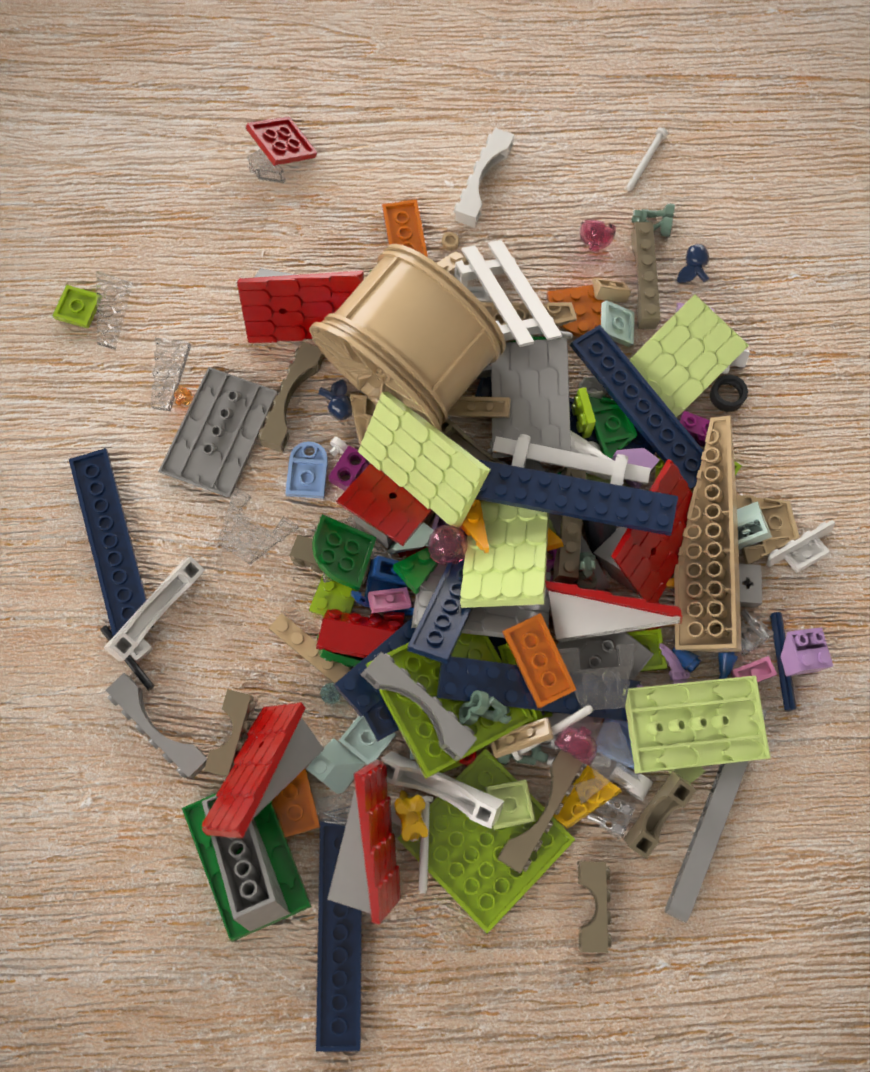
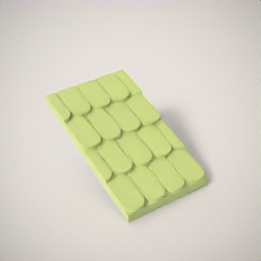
M694 294L629 360L677 418L749 344Z
M388 391L382 392L358 452L379 471L382 470L396 484L404 487L427 509H432L448 525H452L455 528L461 527L491 469Z
M480 501L489 553H484L483 550L479 549L473 537L467 535L460 593L461 608L544 604L549 513Z
M756 675L623 690L635 773L771 758Z

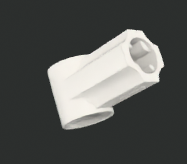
M619 762L616 763L608 777L627 789L630 795L641 801L645 799L653 784L646 776L640 773L636 774Z

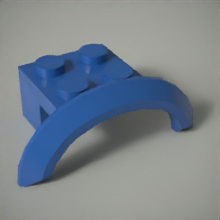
M382 556L373 558L371 560L365 595L362 596L360 592L351 591L350 594L354 600L362 606L371 608L367 597L369 592L408 587L393 570V565L399 561ZM414 607L389 612H403L405 616H413Z

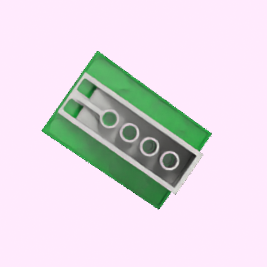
M217 793L183 807L182 810L228 937L233 942L312 906L272 801L251 820L243 839L205 835L202 831V823L218 798L216 796Z

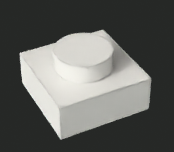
M143 638L130 655L139 662L154 648Z

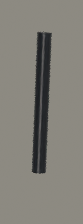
M107 625L100 629L108 641L113 638L112 631ZM129 655L124 661L148 691L151 690L155 685L132 656Z

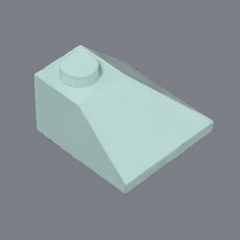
M423 522L404 546L394 541L385 553L389 555L420 549L424 546L428 547L434 539L432 535L435 531Z
M333 738L324 747V750L309 764L306 770L341 797L354 780V773L362 769L366 763Z

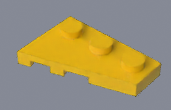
M587 765L580 777L573 783L574 787L569 796L564 795L561 801L564 804L558 815L554 813L553 817L568 829L622 791Z

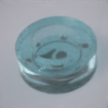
M334 683L325 684L321 689V698L327 704H335L341 697V694L333 686Z

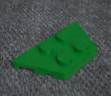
M588 394L596 420L594 431L600 449L604 455L612 459L617 450H623L637 437L635 427L614 400L606 397H601V399L590 397L591 394Z

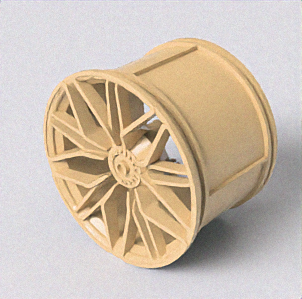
M400 244L388 245L377 258V265L335 313L328 314L324 321L315 322L309 328L313 341L324 356L353 386L363 392L375 405L380 400L381 393L388 391L441 432L442 423L448 419L449 410L489 363L496 362L506 349L504 335L492 315L459 280L430 258Z

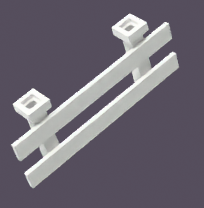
M502 240L488 242V246L496 258L493 260L485 261L475 245L462 248V252L469 265H464L463 261L455 262L454 277L465 287L468 285L469 280H480L506 323L505 325H500L499 321H496L504 335L505 341L515 339L519 347L534 344V340L531 337L534 334L543 333L547 341L562 337L553 318L546 311L516 264L515 258L511 256ZM503 273L507 275L531 313L532 319L523 321L520 319L494 275Z
M520 434L518 440L498 436L495 438L492 452L514 456L511 466L524 468L526 459L610 476L612 477L610 484L622 486L624 479L648 484L651 468L628 464L629 457L626 455L618 454L614 461L530 443L531 437L525 434Z

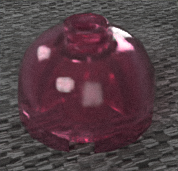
M585 220V223L581 222L580 238L586 246H589V250L599 251L600 248H606L613 242L616 233L615 225L610 223L608 227L604 225V221Z
M442 525L431 533L428 541V550L430 557L435 562L446 565V562L457 564L465 558L468 542L465 533L459 527Z
M582 725L580 729L574 726L565 728L554 742L564 752L570 753L574 758L587 765L593 762L597 754V743L591 736L592 731Z

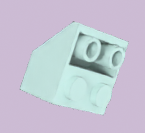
M758 501L737 509L739 550L772 537Z

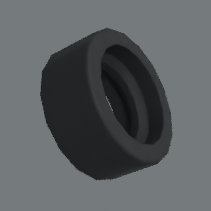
M731 374L719 377L710 390L711 402L717 409L724 412H733L739 409L748 395V388L745 382L738 376ZM721 385L733 386L739 393V399L735 402L725 401L718 393L719 387Z

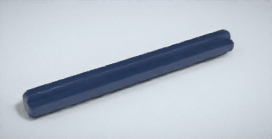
M774 612L770 614L783 704L786 711H792L797 708L792 676L786 677L781 661V653L786 639L781 612Z

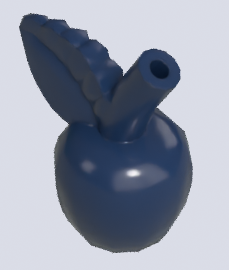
M695 244L688 248L686 253L687 266L683 267L679 272L677 282H690L697 275L703 283L710 279L703 270V267L709 263V253L704 245Z
M342 379L333 383L330 391L320 387L318 394L330 400L328 411L332 416L339 420H346L352 415L351 402L349 397L346 396L347 384L345 380Z

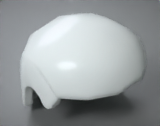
M595 376L584 377L579 382V388L586 387L587 393L591 394L590 397L601 399L607 392Z

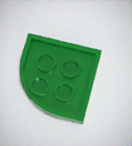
M322 514L312 541L314 558L320 569L329 578L358 591L377 537Z

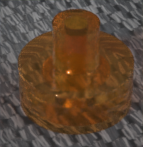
M179 386L174 392V397L176 398L174 402L178 406H181V404L189 405L194 398L192 392L183 386Z

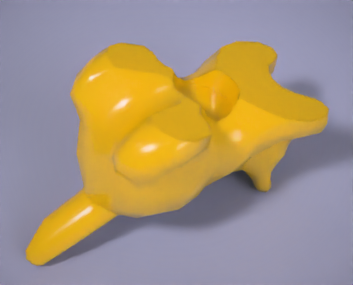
M401 790L400 798H397L394 802L396 815L401 820L402 839L415 842L420 836L426 838L428 836V829L421 816L426 804L424 798L420 795L408 797L407 793Z

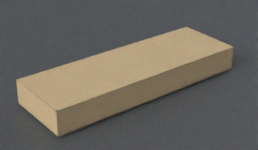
M545 717L520 726L493 741L491 744L495 758L554 738L550 719Z

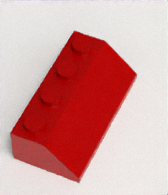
M327 609L323 617L316 649L365 658L404 624H400L398 621H384L377 617H364L357 613H344L337 609Z

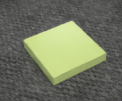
M527 779L485 787L487 794L504 801L499 819L493 825L494 830L536 822Z

